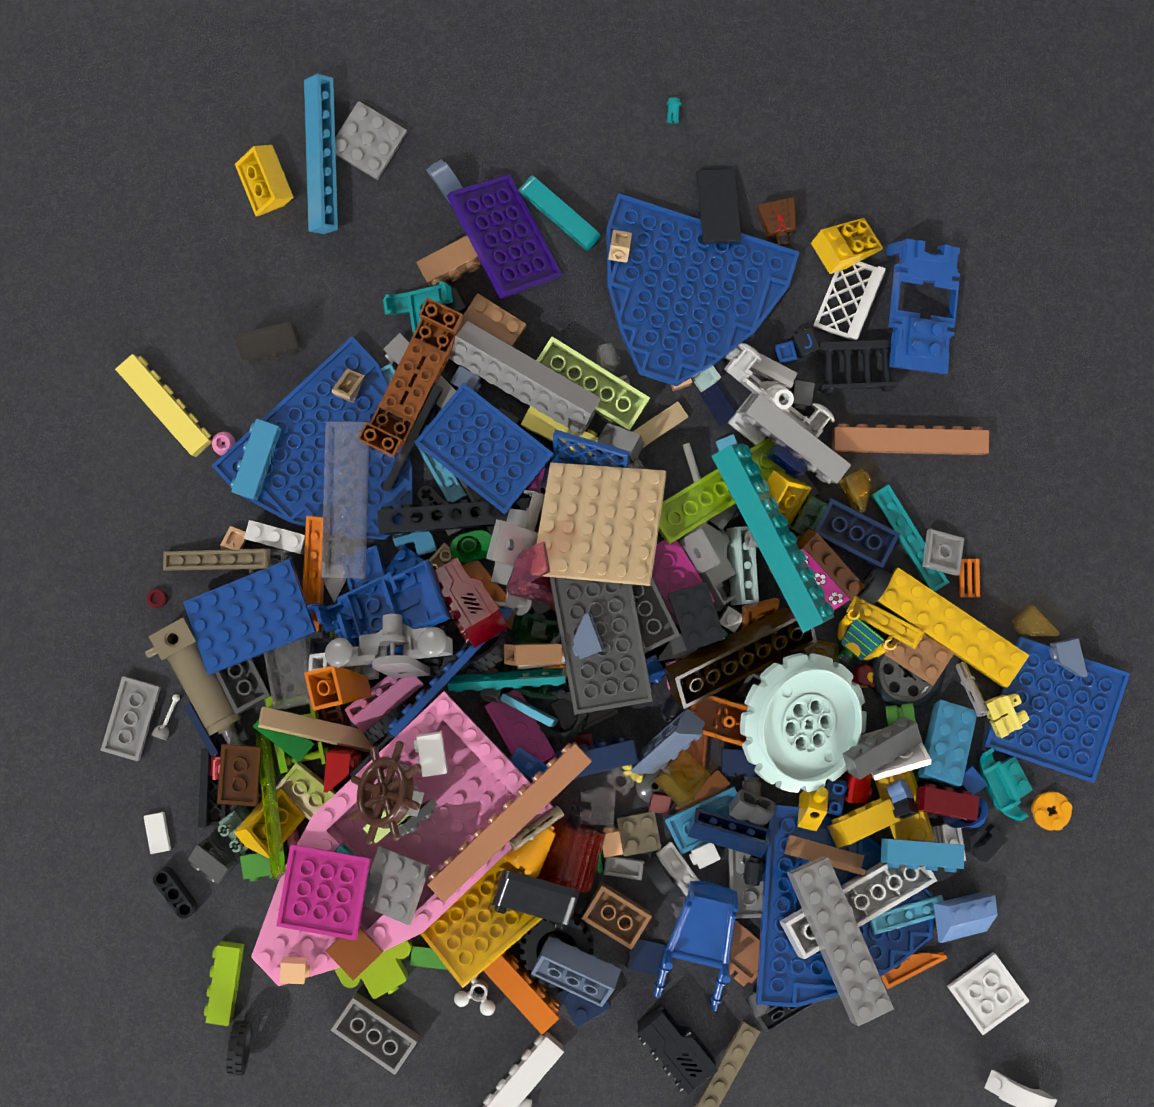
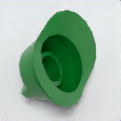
M484 530L464 532L455 537L451 542V555L454 559L458 558L459 562L462 563L486 558L492 535Z

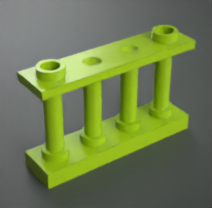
M306 688L307 694L282 700L276 699V695H272L265 700L267 708L275 707L277 710H281V707L309 702L311 713L303 714L302 716L320 720L318 710L313 711L308 688ZM317 741L319 751L307 753L300 762L321 758L322 764H326V753L330 749L326 747L325 742ZM274 744L280 774L289 772L291 766L297 761Z

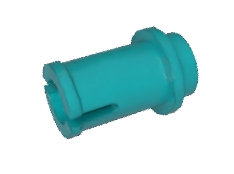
M669 98V101L666 103L668 106L667 123L673 124V121L674 124L679 123V106L682 104L679 98Z

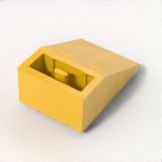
M865 218L822 229L811 242L829 274L845 270L883 249Z

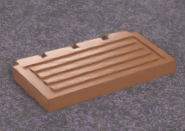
M735 919L729 971L730 975H732L736 970L737 972L733 978L742 986H745L748 981L752 984L758 976L760 939Z

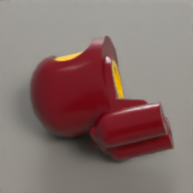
M867 664L857 665L853 669L852 682L859 684L860 688L874 689V669Z

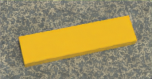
M857 595L850 604V606H854L853 613H857L860 610V620L913 649H916L925 633L874 604L866 602Z

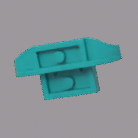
M991 748L981 756V774L979 775L987 784L985 788L996 809H999L1003 814L1014 820L1022 821L1028 815L1018 807L1021 803L1020 799L1033 789L1015 756H1010L1001 763L1000 761L995 762L992 756L994 749Z

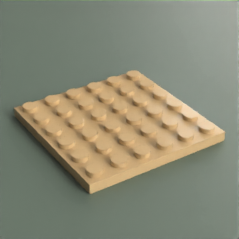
M550 463L532 574L534 576L650 586L666 471Z

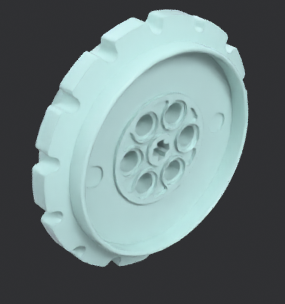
M801 653L783 658L782 665L773 663L760 675L761 683L759 685L753 684L746 697L745 704L748 708L747 712L741 714L740 733L746 736V741L742 743V747L748 762L756 764L755 772L770 784L776 783V787L789 792L797 793L800 788L811 792L819 787H825L827 779L835 781L847 770L842 753L862 742L860 737L861 733H864L866 730L867 714L861 709V706L865 703V699L859 684L852 682L853 674L842 664L833 663L832 658L810 653L809 657Z

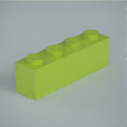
M221 941L214 947L212 957L215 958L214 966L212 965L210 969L212 982L207 989L209 1003L206 1004L204 1009L206 1023L229 1026L233 1021L244 944Z

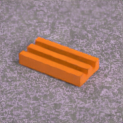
M962 559L959 575V597H980L979 559ZM964 563H967V593H965ZM972 563L974 564V593H972Z

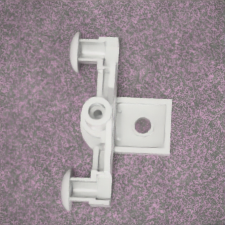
M738 344L742 352L736 359L732 358L724 370L748 388L751 394L729 420L728 424L754 445L762 442L766 436L764 437L756 431V426L748 425L741 420L742 415L738 413L752 394L764 396L816 438L823 432L822 429L828 421H835L831 411L818 403L812 404L815 411L810 418L799 413L791 406L794 397L786 387L773 381H760L749 370L755 361L762 362L758 351L748 344Z

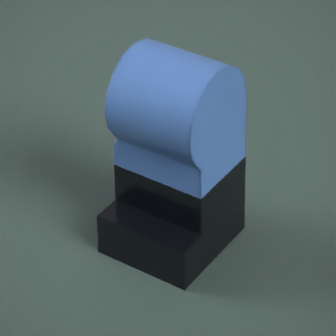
M904 779L887 785V790L894 806L893 813L895 818L906 819L919 813L910 787Z

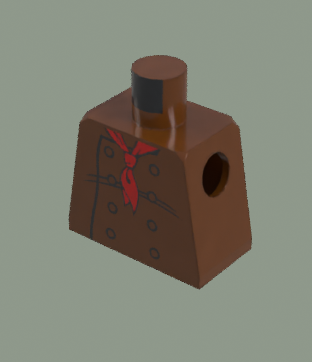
M794 197L759 204L756 208V213L766 237L776 236L780 246L788 244L787 234L792 233L796 227Z

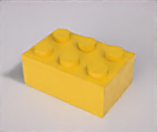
M880 798L865 804L863 807L854 809L846 815L831 820L833 824L827 826L836 847L839 848L861 840L900 821V819L894 816V807L891 800L883 801Z

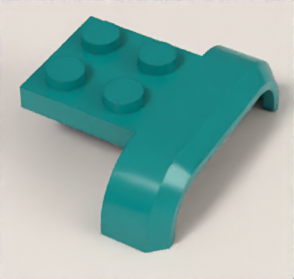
M439 281V285L407 293L386 294L383 299L385 315L410 313L412 332L414 334L421 320L419 313L426 298L428 297L445 306V304L453 302L451 286L444 281Z

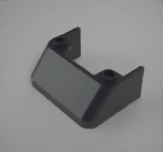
M502 870L496 878L488 910L492 911L494 909L495 912L506 914V911L514 910L549 920L553 928L564 931L569 927L578 901L579 891L513 871Z

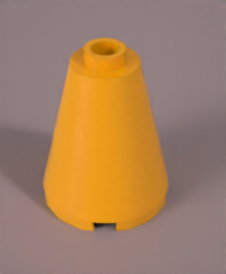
M550 825L535 836L532 842L528 841L516 851L511 848L505 854V859L516 868L523 870L526 875L537 878L556 835L553 831L555 828ZM534 829L527 833L522 839H524L526 836L532 833Z

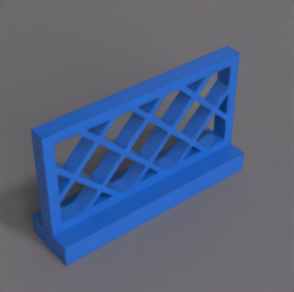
M556 429L553 433L554 458L551 463L629 468L630 451ZM572 446L576 451L573 452L569 447ZM587 452H591L594 457H591ZM616 455L622 456L624 458L619 459ZM609 457L613 462L610 463L606 458Z

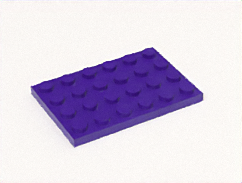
M510 174L448 193L447 198L500 299L552 281L563 275Z

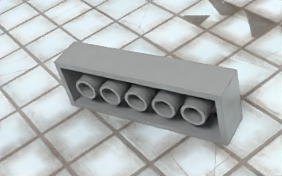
M752 394L738 412L742 415L741 420L748 425L756 426V431L764 437H770L773 445L787 450L786 455L793 460H800L802 462L800 465L809 472L810 470L815 472V477L823 483L837 484L851 466V464L761 394Z

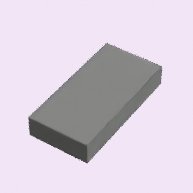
M621 856L606 857L603 874L642 880L644 860Z

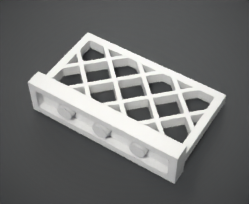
M863 262L852 265L854 270L847 274H844L843 271L834 273L813 327L849 339V341H858L885 274V268L880 266L877 268ZM864 269L872 271L870 278L862 281L859 272ZM856 273L859 283L849 286L846 277ZM843 279L847 288L837 292L834 286L835 282ZM861 285L864 293L862 296L855 298L851 289ZM849 291L853 300L842 304L839 295ZM837 297L840 305L830 309L827 304L828 300ZM854 303L857 311L848 316L844 307ZM842 308L845 318L835 322L832 312ZM829 314L833 323L827 326L820 324L821 317ZM847 320L850 326L848 333L840 331L837 324Z

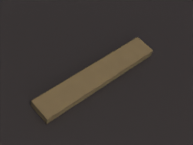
M270 549L164 551L163 571L266 569L270 567Z

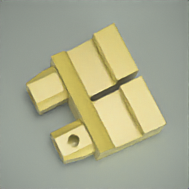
M1002 694L985 701V705L989 710V713L986 715L988 719H991L989 721L997 737L1003 738L1009 735L1008 733L1023 728L1022 724L1029 720L1025 710L1017 713L1014 710L1015 706L1021 704L1018 694Z

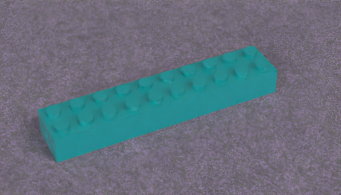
M744 443L732 444L712 455V458L804 633L834 618L833 607L825 600L823 588L817 584L813 569L808 567L804 552L799 550L796 544V536L789 531L787 519L778 510L779 504L777 500L771 496L768 483L762 479L758 464L754 463L751 458V450Z

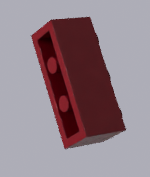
M925 784V787H917L915 803L920 812L963 820H977L979 797L972 796L970 791L960 790V793L954 792V788L943 787L941 790L937 789V785Z

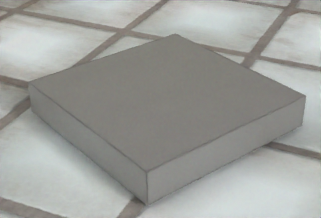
M928 529L922 567L956 576L960 575L964 538Z

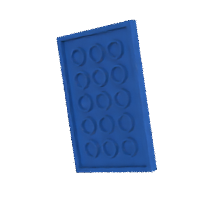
M464 383L414 442L504 515L508 513L524 490L529 487L554 456V453Z
M291 559L183 602L208 675L317 633Z

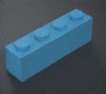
M256 419L255 423L251 424L249 441H246L243 447L245 452L243 459L239 460L237 476L231 482L232 493L258 501L282 430L281 427Z
M882 839L881 863H887V867L899 868V865L903 864L906 865V869H919V866H926L925 870L938 871V867H944L946 872H957V868L964 869V845Z

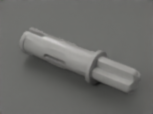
M966 662L956 664V670L962 680L960 683L965 687L977 716L981 717L988 714L989 710L975 683V676L971 675Z

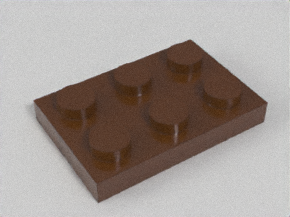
M221 745L217 804L258 805L262 746Z

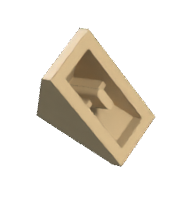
M346 369L333 387L332 393L339 398L354 403L365 375Z

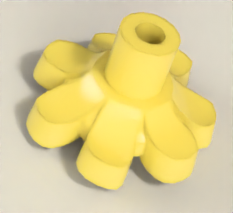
M632 764L622 767L625 776L630 775L633 781L642 782V773H632L630 771L633 766Z

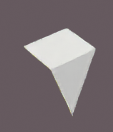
M342 562L325 568L324 583L334 603L347 579Z

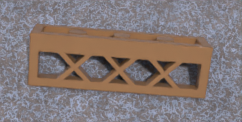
M793 835L788 836L784 854L808 861H813L821 856L829 857L833 868L865 876L866 870L861 869L864 855Z

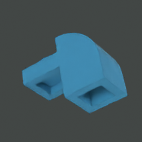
M430 531L397 534V538L393 539L396 547L414 542L418 556L430 554L438 550L435 538Z

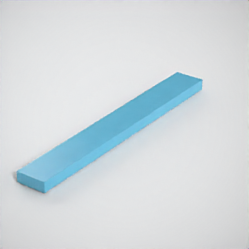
M392 363L381 368L388 385L396 371ZM417 446L447 501H451V504L467 496L457 477Z

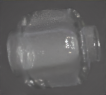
M612 343L598 346L594 353L596 364L608 372L616 371V367L621 364L618 347L613 346Z

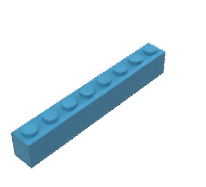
M315 74L304 80L309 232L327 234L338 230L334 87L332 77Z

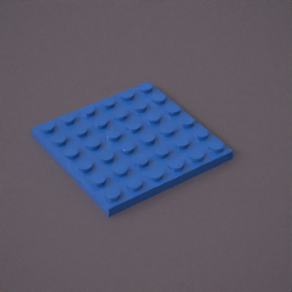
M1018 637L1015 646L1027 653L1029 657L1008 688H1001L999 696L1002 694H1018L1021 704L1015 706L1014 710L1016 713L1025 710L1029 720L1022 724L1023 728L1014 730L1003 738L995 735L990 724L983 746L1095 783L1130 673L1084 658L1088 677H1079L1054 662V659L1049 654L1050 646Z

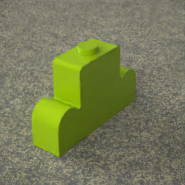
M408 939L383 951L355 980H352L341 967L334 970L341 983L347 988L356 987L362 979L373 999L385 993L391 994L398 989L399 985L407 980L408 972L401 959L409 956L413 945L412 940Z

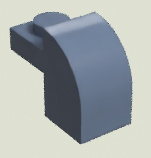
M442 159L426 169L448 202L447 195L449 192L463 188L451 168Z

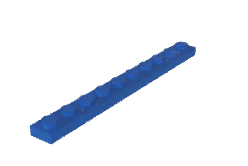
M504 606L499 608L505 621L513 613L512 608ZM472 643L467 648H461L456 654L458 658L453 663L449 661L442 670L444 672L441 676L436 675L429 682L431 686L426 691L423 689L415 697L417 701L413 705L408 704L403 709L402 713L404 715L399 720L395 718L388 725L390 729L387 731V734L395 738L484 643L474 648Z

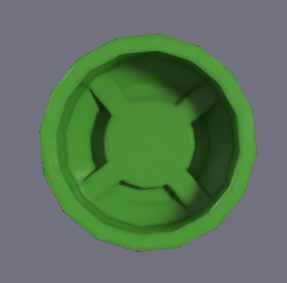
M913 703L902 704L901 707L897 705L885 706L888 726L903 717L915 721Z

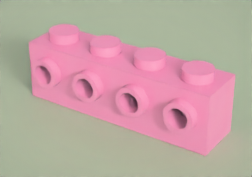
M386 676L371 688L372 696L356 700L345 711L351 722L364 733L424 686L419 676L399 679Z

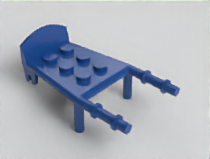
M705 881L689 882L688 895L665 949L662 964L658 968L660 970L658 979L654 983L655 997L660 998L662 991L666 987L664 983L667 973L673 967V957L720 968L718 978L715 979L714 994L710 997V1009L717 1011L718 1005L722 1001L723 987L726 983L730 982L729 962L736 912H738V895L736 891Z

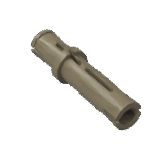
M555 806V808L530 826L523 827L522 831L510 839L508 843L516 851L528 841L532 842L535 836L563 817L564 813L559 806ZM551 817L550 820H548V821H547L546 823H544L542 826L538 827V825H540V824L543 823L545 820H547L548 818ZM534 829L532 833H530L528 836L521 840L523 836H525L527 833Z

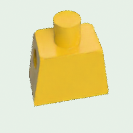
M819 787L811 792L803 791L799 795L798 827L817 831L827 814L828 790L826 788Z

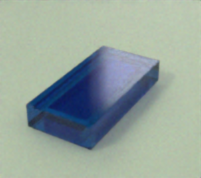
M716 383L699 394L720 426L730 420L736 413Z

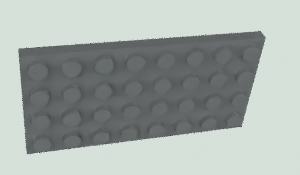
M550 577L574 715L652 702V690L632 584ZM591 612L605 650L580 659L573 652V639L584 614Z

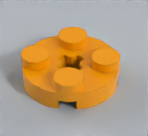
M1048 791L1043 794L1041 793L1032 802L1031 812L1033 813L1034 821L1044 829L1061 830L1071 818L1072 805L1064 795L1058 792ZM1055 806V814L1049 816L1047 808Z

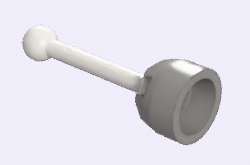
M178 694L173 695V702L163 724L155 727L152 733L153 736L167 740L169 729L166 725L176 702L180 700Z

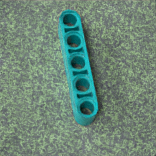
M531 175L519 189V192L585 250L589 251L601 238L600 233L534 176Z

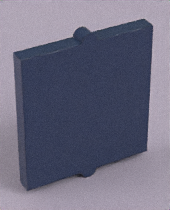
M639 938L632 950L628 951L627 969L658 976L660 971L658 968L662 964L667 944Z

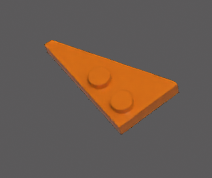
M914 952L898 967L880 977L885 987L889 989L947 959V956L944 952Z

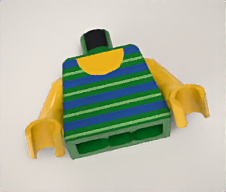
M854 606L849 607L848 614L844 616L838 625V644L844 648L838 658L845 664L853 656L858 660L866 661L879 657L888 650H894L898 642L894 645L889 643L893 638L892 636H889L884 643V639L859 619L860 610L857 613L852 612Z

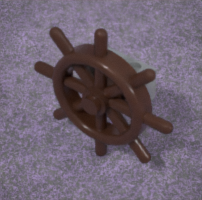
M402 741L396 742L391 758H380L378 748L375 746L371 747L370 753L373 762L366 768L361 778L358 776L351 778V782L358 785V808L349 815V819L355 821L361 816L370 825L366 837L368 845L373 844L378 828H390L392 839L395 841L399 840L400 833L397 824L405 815L417 817L424 792L417 790L418 786L414 785L413 776L422 767L417 763L409 768L403 761L399 760L404 746ZM388 768L387 773H386V776H385L383 770H385V769ZM385 809L386 816L384 818H381L383 810Z

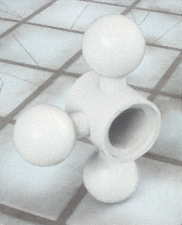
M477 975L471 981L470 991L457 992L454 996V1002L456 1005L464 1007L469 1003L470 998L477 1002L481 1001V1013L485 1016H490L495 1011V1004L493 1001L487 1000V982L483 979H477ZM480 986L484 989V992L477 994L474 988Z

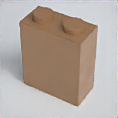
M504 644V664L508 665L562 664L564 658V650L561 648V644Z

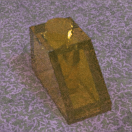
M1027 605L1012 620L1015 625L1014 629L1021 635L1058 636L1060 634L1034 605Z

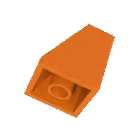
M328 666L304 672L313 711L372 696L368 677L344 667Z

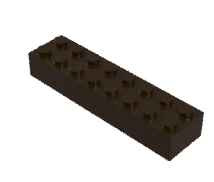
M789 606L726 636L725 639L716 641L664 667L673 699L685 709L816 643L815 629L812 628L803 633Z

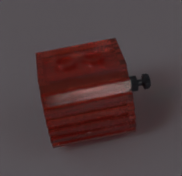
M573 805L571 809L574 811V814H570L569 818L561 817L552 824L556 835L537 879L569 887L579 892H588L592 887L606 832L580 823L581 817L578 814L583 812V808Z

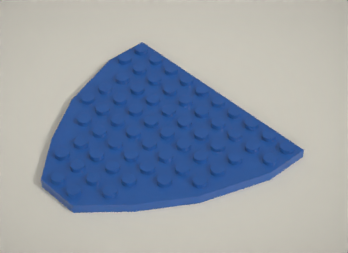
M618 193L606 228L607 288L620 334L639 375L678 386L716 365L736 349L738 344L745 342L756 332L786 292L800 252L741 233V243L702 245L700 219ZM613 230L632 233L627 262L608 259Z
M353 336L261 419L281 427L282 430L258 501L247 497L244 498L292 524L306 527V516L327 517V533L338 536L386 540L390 535L380 536L377 510H381L383 506H393V509L401 508V505H413V467L410 456L393 491H387L383 489V486L402 448L392 457L357 440L365 423L370 424L387 390L388 383L379 364ZM346 369L365 375L354 403L339 398L332 393L333 387ZM249 431L212 465L230 487L233 478L238 473L237 464L240 459H243L245 453L243 447L245 442L249 441L251 435ZM395 515L393 523L401 524L404 519L403 516Z
M775 805V814L767 823V828L771 829L769 846L765 852L756 1004L799 1007L839 996L821 951L806 959L798 957L779 922L802 908L787 872L810 862L784 854L788 836L793 835L837 848L827 826L833 824L831 821L833 819L825 816L817 831L798 827V811L800 807ZM868 836L850 845L839 847L842 850L864 855L861 869L868 870L881 862V846ZM833 868L840 885L858 876V874ZM924 888L894 907L934 896ZM934 918L876 935L872 933L870 922L859 927L880 976L898 967L933 938Z

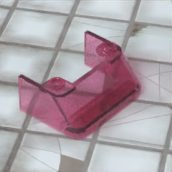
M542 541L529 549L522 550L518 554L507 583V591L512 596L555 606L550 577L543 576L550 572L545 542Z

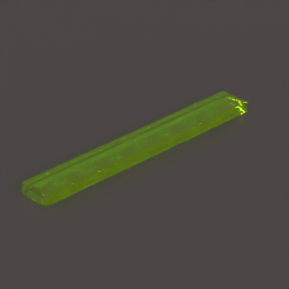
M257 730L255 733L256 746H262L260 781L273 880L280 879L286 873L271 743L267 737Z

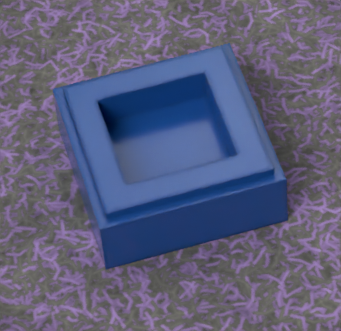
M793 341L774 345L779 364L798 359Z

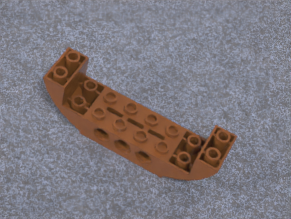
M428 297L419 313L421 320L370 424L365 423L357 439L392 457L405 444L434 384H437L450 358L455 336L459 332L463 314Z

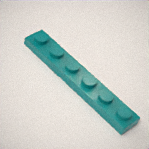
M886 485L873 493L871 496L892 530L900 533L898 539L927 587L935 592L948 584L949 581L943 572L922 567L925 542L890 485Z
M566 668L454 675L448 681V691L462 692L472 689L481 691L488 688L499 690L504 687H540L549 684L558 686L566 683Z

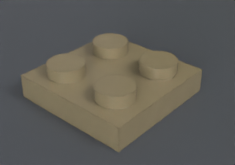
M647 811L617 817L624 856L662 849L655 812Z

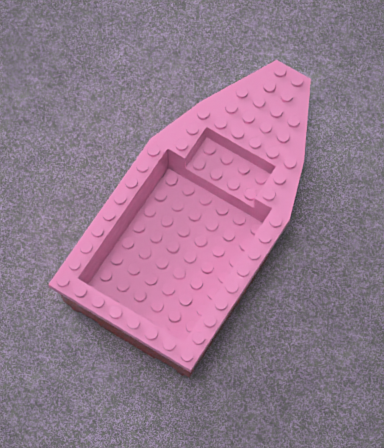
M445 691L379 752L380 758H391L396 742L402 741L404 746L399 760L411 768L417 764V760H420L419 752H415L414 740H417V735L442 731L448 767L447 773L423 777L422 772H418L413 776V783L418 786L417 790L424 792L422 803L434 799L438 804L433 809L435 813L428 819L418 822L420 826L414 832H409L407 835L404 834L397 841L393 840L392 836L388 833L377 843L373 842V844L368 845L366 843L367 833L363 829L366 822L361 816L355 821L349 819V815L358 808V785L353 784L350 780L312 816L297 844L336 851L340 845H346L355 855L371 858L370 870L378 846L388 848L430 865L411 925H406L363 906L360 926L383 951L423 933L512 848L507 842L445 902L427 885L430 881L429 876L436 869L440 871L445 866L443 862L450 855L455 857L460 852L458 848L465 841H472L475 838L473 834L480 827L484 829L489 824L488 819L493 814L497 813L499 815L504 810L502 806L509 799L514 801L519 796L517 792L524 785L528 787L531 784ZM371 760V761H370L366 766H364L355 776H358V777L361 778V777H362V774L364 773V771L366 770V768H367L373 761ZM388 768L385 769V770H383L385 776H386V773H387ZM549 802L525 826H530L540 817L554 808L553 805ZM287 864L279 879L251 956L278 986L288 984L279 983L283 956L308 957L307 964L311 965L310 977L340 968L326 952L339 937L276 926Z

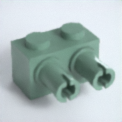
M244 805L218 822L220 824L218 832L223 830L220 835H228L231 839L230 848L235 847L232 851L240 852L241 854L249 848L233 832L251 813Z

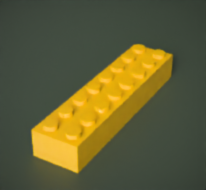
M900 568L893 570L888 587L877 601V603L907 623L924 631L926 636L953 652L954 655L1002 687L1008 688L1029 657L1027 653Z

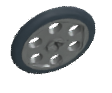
M884 654L873 658L871 667L874 669V689L882 700L890 705L901 707L902 704L913 703V708L920 707L928 703L940 688L943 672L934 686L922 681L921 678L910 671L909 673L912 677H903L904 672L898 666L899 664ZM887 663L893 667V671L890 674L883 672V666ZM897 682L899 690L891 692L889 689L890 683ZM912 685L918 688V693L915 696H910L908 693V688Z

